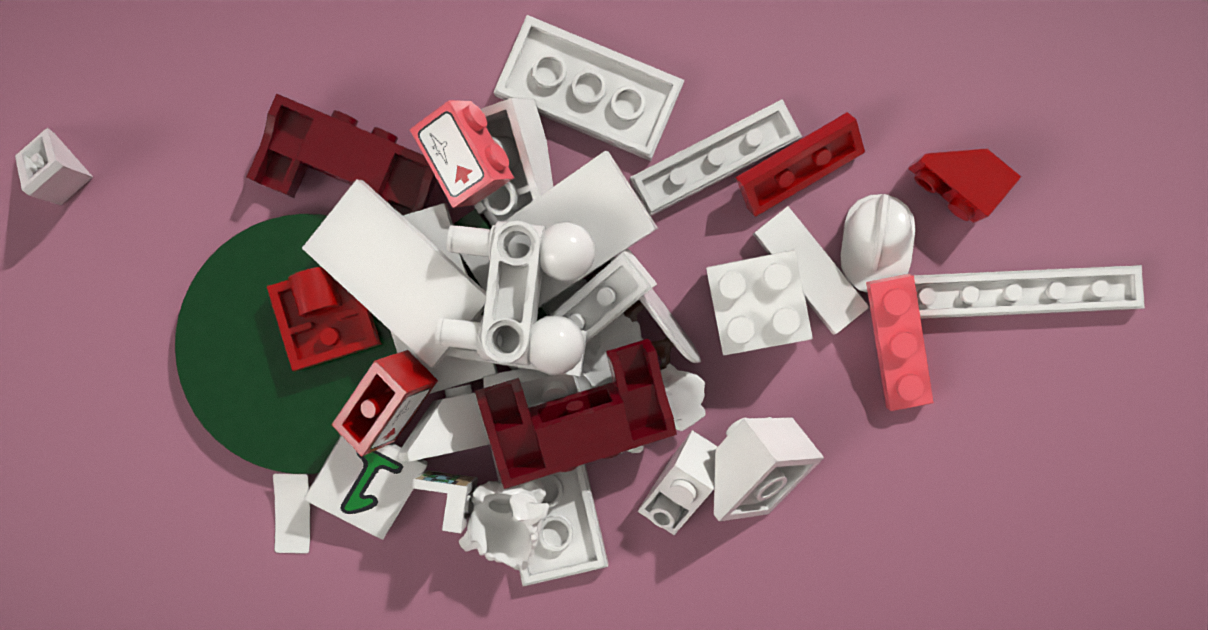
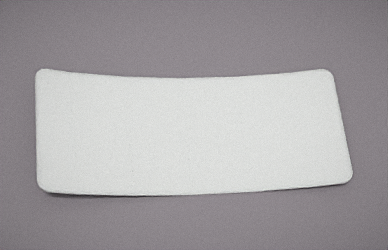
M274 474L275 552L308 553L310 546V503L304 500L309 490L308 476L306 474Z

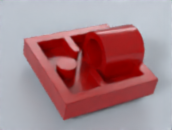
M323 267L311 268L289 276L286 281L267 286L292 371H300L381 345L372 313Z

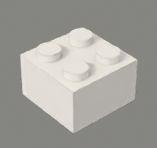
M796 250L706 267L723 356L813 339Z

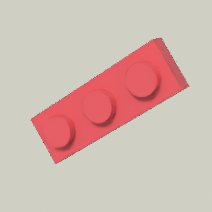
M904 274L866 282L886 408L890 411L934 403L914 275Z

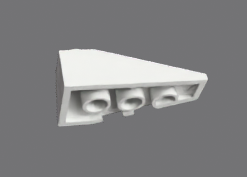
M509 98L481 109L487 119L486 128L494 142L507 154L509 159L508 167L514 176L513 180L474 205L479 214L484 213L491 226L496 225L497 221H505L553 187L547 140L535 99Z

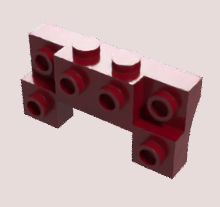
M277 93L267 114L266 126L259 149L246 178L292 198H295L307 168L316 170L351 186L356 179L363 180L402 216L427 209L426 205L437 182L424 155L396 144L398 137L378 127H374L370 133L356 127L358 120L345 113L334 110L330 116Z
M649 338L606 351L613 382L528 408L519 378L475 391L504 489L557 472H569L580 465L602 458H613L621 452L677 435L674 417L663 384L657 352Z

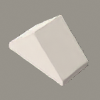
M46 128L15 155L22 191L29 196L62 205L93 178L49 128Z

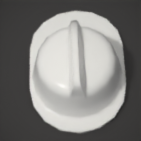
M877 194L858 200L849 209L843 233L841 269L847 280L858 290L868 293L866 286L868 281L908 274L912 261L915 221L913 214L906 204L890 195Z

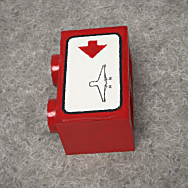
M409 350L375 360L332 423V426L361 457L395 442L438 380Z

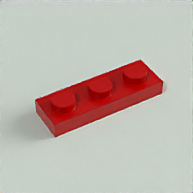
M846 112L735 177L747 209L756 217L864 154L865 149L857 119Z

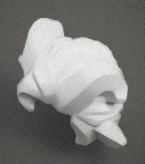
M540 478L507 489L503 488L502 482L488 481L478 486L471 495L473 512L468 520L467 531L459 540L461 548L465 551L478 549L481 556L485 555L489 561L503 562L515 570H519L520 567L522 570H526L528 564L531 565L532 563L531 557L535 554L534 549L539 538L542 518L547 515L549 509L548 503H542L546 496V491Z

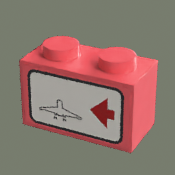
M449 100L409 129L453 208L476 205L514 179L508 167L509 159L507 154L494 142L486 128L487 119L484 113L472 101Z

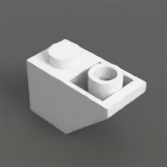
M692 430L671 457L641 504L638 512L650 519L655 525L675 535L714 490L717 446Z

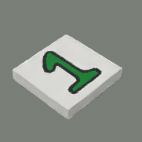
M340 436L305 495L304 500L383 540L414 489L411 488L413 478L425 471L427 461L420 459L411 462H400L398 452L401 447L394 443L361 457Z

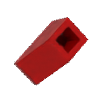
M988 148L926 153L908 167L915 174L914 179L920 187L930 193L937 192L949 202L947 206L955 216L964 221L970 220L973 223L989 217L1022 177Z

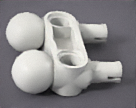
M497 221L496 225H493L491 229L450 225L447 235V251L449 253L488 257L490 266L484 316L481 321L439 318L435 335L436 345L477 350V354L481 355V359L484 361L527 366L531 363L540 372L549 375L564 374L574 369L581 360L585 349L584 337L579 327L569 318L559 315L546 316L537 321L543 272L550 278L562 282L574 281L584 276L592 267L595 258V243L590 233L582 226L571 222L556 223L547 229L542 225H533L522 221ZM517 235L528 236L531 247L527 255L519 259L512 258L508 250L510 241ZM508 326L517 330L520 340L518 347L511 353L501 350L497 341L499 332Z

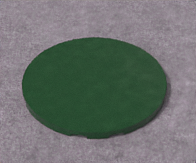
M294 214L281 216L255 224L233 236L222 244L199 269L187 290L178 315L175 334L176 366L180 384L195 416L214 439L230 452L259 467L291 474L319 473L341 436L332 426V423L374 361L397 353L390 329L372 314L381 345L300 371H292L267 286L286 281L289 276L295 273L322 267L302 247L325 220L327 215Z

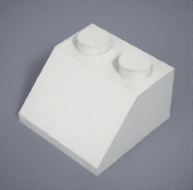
M742 418L734 422L727 429V437L716 448L715 517L718 521H726L769 514L824 459L823 455L793 418Z

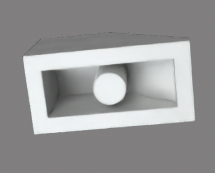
M471 385L445 389L446 398L435 400L431 403L398 452L400 462H411L490 445L476 394L472 393Z

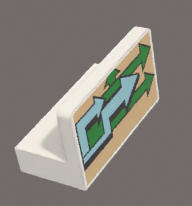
M426 470L413 478L411 488L448 493L442 531L461 533L466 528L470 515L473 512L471 495L477 488L478 477Z

